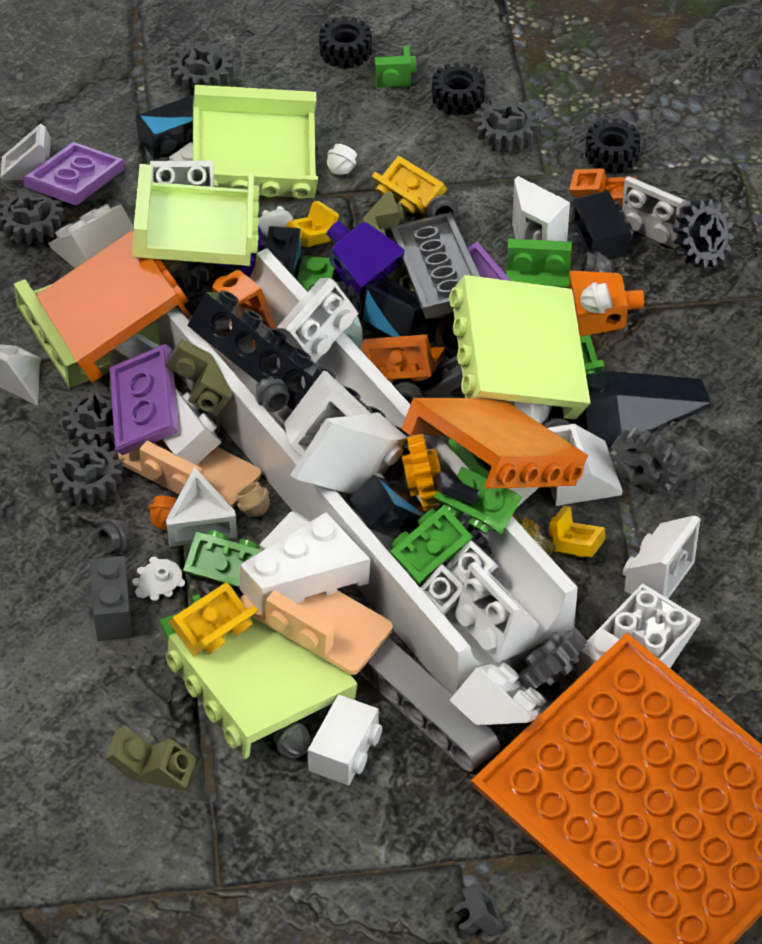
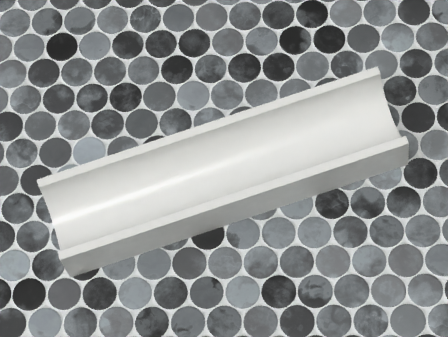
M268 248L256 254V262L250 279L261 287L275 325L278 327L307 294V291ZM177 306L159 317L157 322L160 346L167 344L173 353L181 339H184L213 355L233 393L228 403L220 412L221 426L256 467L260 468L261 474L288 506L309 521L326 512L370 558L369 584L357 587L381 616L392 622L393 630L436 681L454 695L476 667L497 663L454 617L457 605L445 615L434 605L420 588L425 581L418 586L390 554V551L393 549L391 543L395 539L369 529L348 496L350 494L296 480L290 475L302 456L290 446L284 427L285 421L279 417L277 411H267L266 408L262 405L259 406L256 402L255 386L258 382L187 325L192 316L186 318ZM343 331L332 343L328 352L323 354L314 364L331 371L336 376L335 380L338 383L358 392L362 402L367 406L379 409L385 414V418L391 424L402 428L410 404ZM278 357V359H277V366H278V368H280V364H281V363H280V359H279V357ZM178 374L192 391L195 382ZM302 376L301 384H302V387H303V389H304V387H305V380H304V377ZM424 435L427 449L436 448L441 471L450 470L457 475L462 466L469 469L439 435ZM405 471L399 480L390 481L409 490ZM462 515L458 521L464 524V522L468 523L470 518ZM513 516L511 517L502 534L490 528L487 534L479 531L487 539V545L491 548L492 554L489 557L498 565L491 575L500 582L539 624L531 649L554 632L563 636L568 630L571 631L575 624L578 587ZM454 556L451 559H449L446 563L448 564L454 558ZM528 650L498 663L500 665L505 663L515 671H518L525 667L526 661L524 658L531 651Z

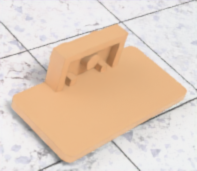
M163 439L154 443L146 441L137 450L124 455L119 454V460H122L124 467L179 495L195 467L232 508L238 504V500L235 497L236 494L245 486L257 482L261 478L260 468L219 447L211 451L197 465L173 454Z
M274 590L266 599V612L261 613L258 611L253 616V618L350 675H356L360 672L393 630V624L390 620L338 590L337 593L330 595L322 592L305 597V601L301 603H296ZM243 594L240 600L249 609L253 604Z

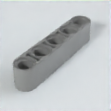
M387 638L360 670L359 673L464 770L468 772L474 771L500 751V743L494 732L487 725H475L449 701L453 695L391 639Z

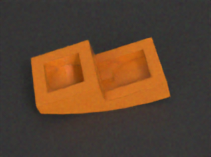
M575 169L569 192L570 195L578 198L609 191L614 202H618L620 207H622L624 182L627 177L606 178L604 169Z

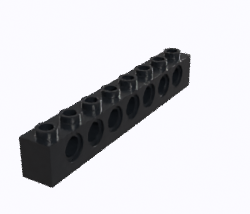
M228 291L206 292L187 325L257 382H260L263 378L267 379L269 376L274 379L283 380L288 387L289 401L286 405L292 410L296 408L323 371H327L334 379L336 378L328 369L318 367L310 361L311 356L307 352L293 347L286 342L287 337L283 333L269 328L262 323L263 319L259 314L245 309L238 304V298ZM230 319H231V321H232V329H231V330H230V327H229ZM254 338H255V340H256V348H255V349H254V347H253V340H254ZM278 357H279L280 363H281V364H280V368H278V366H277V359H278ZM302 376L304 377V380H305V387H304V389H303L302 384H301ZM343 386L370 413L379 412L384 418L386 417L379 409L367 406L362 402L358 392ZM395 426V427H396L398 430H400L405 436H407V437L411 436V435H409L408 433H406L405 431H403L400 427ZM406 440L402 447L403 453L393 465H390L383 475L385 480H399L404 473L402 456L410 454L408 440Z

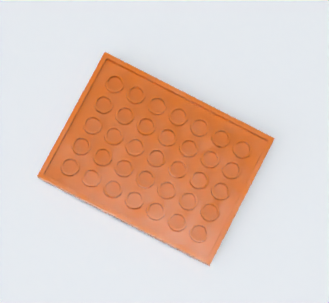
M628 633L623 635L471 780L472 786L647 944H734L762 916V744Z

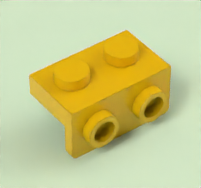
M399 155L383 175L374 172L371 176L377 184L375 189L380 195L383 196L386 192L392 191L394 198L399 201L398 203H401L402 208L410 214L417 212L423 217L427 216V207L430 201L439 195H443L447 190L444 183Z
M226 582L172 617L168 622L191 655L195 657L204 650L210 655L226 643L223 637L233 632L235 637L243 633L253 625L250 618L259 610L255 605L247 609L229 583Z

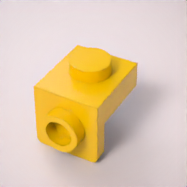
M315 201L311 205L308 217L288 221L286 227L301 228V246L312 247L313 245L331 241L326 233L338 221L339 214L320 201Z
M563 506L549 523V535L553 539L555 552L574 554L578 557H593L606 539L604 527L573 523L570 506Z

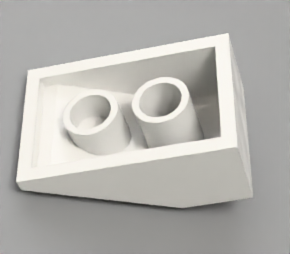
M379 412L327 418L290 475L296 480L353 495L373 475L385 479L383 475L389 466L393 465L403 453L402 447L407 440V436Z

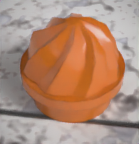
M163 495L153 498V504L149 505L148 513L150 514L152 524L156 528L167 530L166 519L177 500L176 498Z

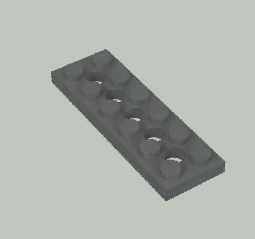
M449 212L391 227L394 242L405 250L402 262L425 319H439L454 312L453 307L449 303L452 288L458 284L464 275L480 277L452 213Z

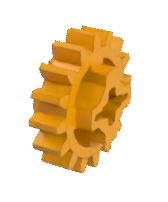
M424 433L409 436L407 440L410 454L403 455L402 460L411 496H420L423 511L440 508L439 501L434 498L437 491L435 477L441 472L436 448L427 449Z

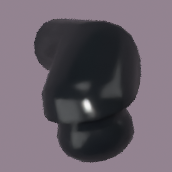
M443 470L435 477L436 489L441 494L474 506L480 490L463 484L456 473L450 470Z

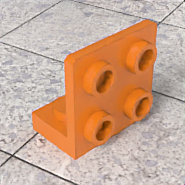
M428 334L364 339L361 343L362 352L390 383L402 378H410L411 381L426 380L432 376L446 355L444 347L430 348Z

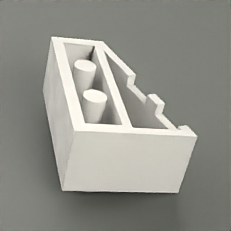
M325 512L240 564V590L261 613H265L266 599L274 590L296 603H301L305 601V597L322 592L330 595L337 593V588L355 583H357V586L369 584L370 558Z

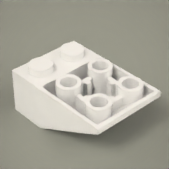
M642 583L587 640L586 647L578 655L580 660L577 663V676L580 677L626 633L630 634L671 668L700 624L701 619Z

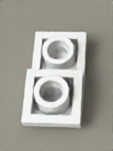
M469 540L446 566L441 564L420 587L443 615L458 604L471 563L477 562L490 574L498 567L472 540Z

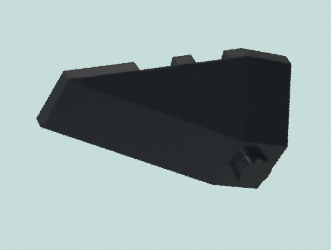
M605 371L586 374L590 404L579 415L583 429L605 440L607 448H611L618 435H621L625 429L631 432L634 427H637L641 433H644L646 429L653 433L658 431L659 426L671 420L678 422L709 408L711 402L702 379Z

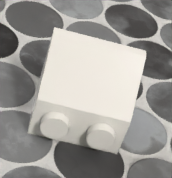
M690 516L660 523L653 534L648 533L641 543L638 555L636 557L631 556L623 569V575L626 576L624 591L632 595L643 583L669 599L695 562L700 518Z

